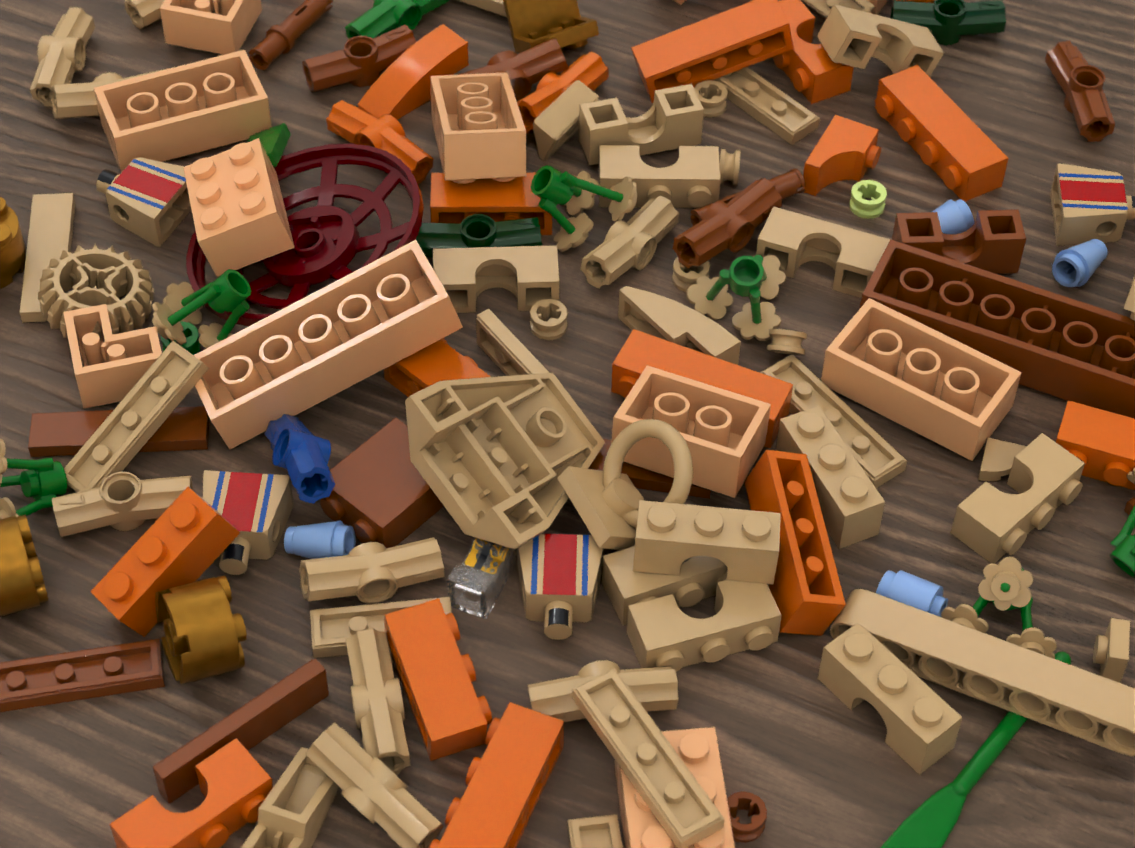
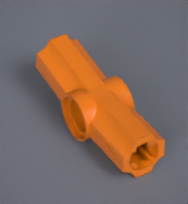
M590 51L587 55H582L568 69H565L559 75L553 72L547 73L540 80L536 91L517 101L526 133L533 131L534 120L576 80L581 81L593 91L608 79L609 68L604 64L601 56Z
M343 100L332 106L330 115L326 118L328 130L353 144L368 145L389 152L399 158L412 171L418 184L425 180L427 174L433 168L434 158L406 138L405 131L396 118L389 114L376 118Z

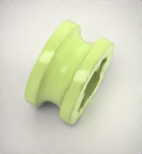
M861 180L855 183L851 190L850 210L860 218L873 219L879 217L885 209L886 188L881 183L873 180Z

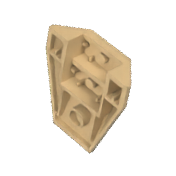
M553 372L444 380L410 395L405 400L410 460L464 534L512 549H517L545 532L568 500V495L557 479L568 466L588 469L605 444L603 438Z

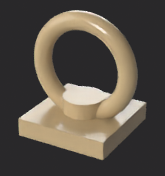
M644 419L634 422L623 429L614 439L607 452L603 471L568 466L557 478L599 548L623 550L635 546L639 500H644V498L635 488L628 475L621 473L626 454L639 440L653 437L661 440L668 447L674 462V479L671 490L663 502L685 504L693 479L692 457L685 439L670 424L657 419Z

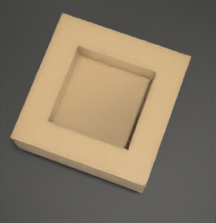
M1111 618L1105 636L1097 635L1094 644L1093 663L1100 664V676L1119 683L1129 661L1130 621Z

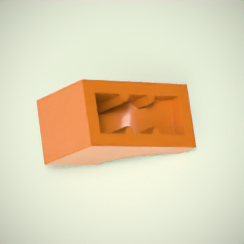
M835 115L805 162L803 177L806 187H804V193L816 196L824 187L842 180L861 181L868 168L873 170L878 163L881 154V147L876 146L879 129Z

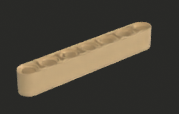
M855 589L850 592L845 601L846 606L836 617L830 628L831 636L835 639L859 622L918 677L1115 752L1135 756V688L864 589Z

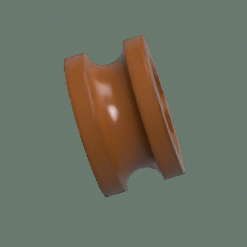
M741 791L733 793L727 798L733 839L744 843L754 841L761 836L765 829L767 817L765 803L759 796L751 792ZM737 810H748V817H751L750 824L739 823L740 817H736Z

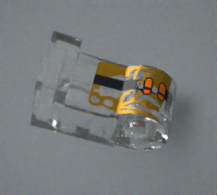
M475 537L460 567L455 565L447 578L448 597H450L451 607L487 620L509 579L508 575L517 557V549L508 548ZM467 591L480 596V601L475 602L467 599L464 592Z

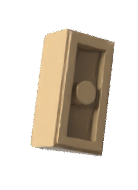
M576 80L533 122L538 155L542 161L548 160L579 130V104L599 101V96L579 80Z

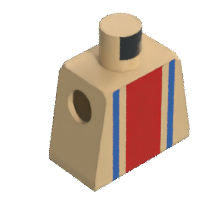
M138 157L133 159L121 174L105 169L97 179L96 187L99 192L106 195L110 218L118 225L155 246L160 247L191 211L184 166Z
M1057 163L1050 190L1056 246L1079 245L1091 239H1099L1103 243L1120 240L1126 220H1135V196H1126L1123 176L1117 172Z
M204 470L203 499L240 532L219 555L220 569L227 574L240 575L246 572L249 559L267 560L273 557L294 504L289 475Z
M540 534L517 548V568L525 617L530 621H544V634L551 639H566L572 635L573 622H588L592 620L602 578V558L604 556V548L598 547L592 535Z

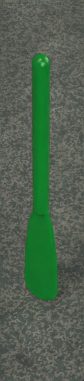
M1060 651L1054 654L1056 660L1071 664V657L1066 652ZM1009 711L956 778L920 805L900 824L880 848H942L958 821L967 795L1028 718Z

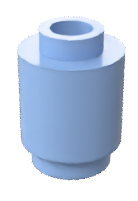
M887 570L876 591L879 595L942 617L941 613L948 604V599L942 597V586L903 570L897 573Z

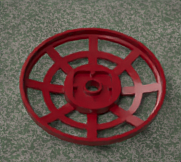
M349 143L329 144L303 149L282 156L277 167L274 168L278 181L309 169L322 167L320 186L308 188L283 198L285 210L288 211L313 200H318L317 206L300 210L287 217L295 248L258 261L264 262L269 273L249 283L251 295L246 299L262 307L283 309L306 297L311 285L321 283L330 278L337 281L352 273L353 271L346 266L352 261L357 252L375 248L369 259L362 266L364 267L381 258L390 243L401 239L395 248L397 250L416 240L422 225L424 205L421 190L412 171L396 156L385 150L368 145ZM338 165L369 166L388 174L374 192L356 185L337 184ZM400 182L406 188L412 200L413 211L409 222L393 228L392 217L384 200ZM335 197L350 198L363 202L350 215L345 210L333 206ZM375 211L380 219V233L360 238L357 226ZM196 230L190 239L186 256L187 275L194 292L206 286L204 269L206 256L197 241ZM243 268L235 270L244 277ZM277 283L292 287L287 299L270 298L259 294ZM208 303L204 305L209 311L224 320H227L232 313L226 311L218 313ZM244 313L236 324L251 326L272 314Z

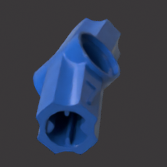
M284 414L281 418L270 421L265 436L271 442V449L273 450L272 462L275 466L287 469L299 500L314 504L321 498L329 497L335 486L328 467L331 453L330 441L314 436L297 417Z

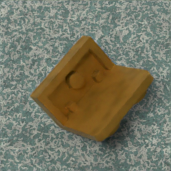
M503 0L515 52L521 53L552 38H556L561 48L566 46L567 49H574L586 45L588 38L600 35L596 20L580 16L577 0Z

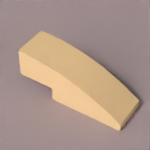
M628 286L619 290L618 318L629 329H635L738 365L741 341L715 321L675 300L649 291Z
M300 748L258 809V824L241 848L312 847L339 786L305 754L308 749Z

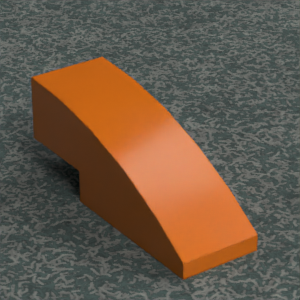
M444 24L440 25L408 48L382 73L359 101L358 108L376 118L389 114L397 120L431 100L430 76L454 75L469 66L468 42Z

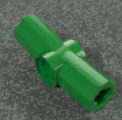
M374 0L371 9L345 27L346 36L349 39L355 36H367L373 39L403 25H407L413 30L418 25L422 15L442 6L448 0Z

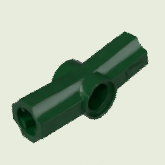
M935 0L934 3L893 1L890 18L927 27L937 43L946 46L956 44L963 35L1004 32L1006 27V8L1003 0L965 3L963 0Z
M473 214L464 218L461 224L422 223L416 238L423 253L429 258H433V249L542 246L538 217L495 222L490 216Z

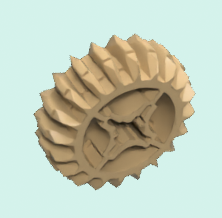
M95 243L92 249L85 250L78 245L75 253L63 250L59 259L51 258L47 269H43L40 276L38 300H40V310L43 318L48 319L51 329L60 328L63 338L68 337L63 312L102 304L107 305L113 334L133 331V329H142L145 319L149 318V314L152 311L154 288H152L149 271L143 269L141 260H131L128 251L117 254L113 245L107 250H101ZM125 294L127 295V296L124 297L122 300L119 299L120 297L124 296ZM97 321L93 333H97L101 340V326Z

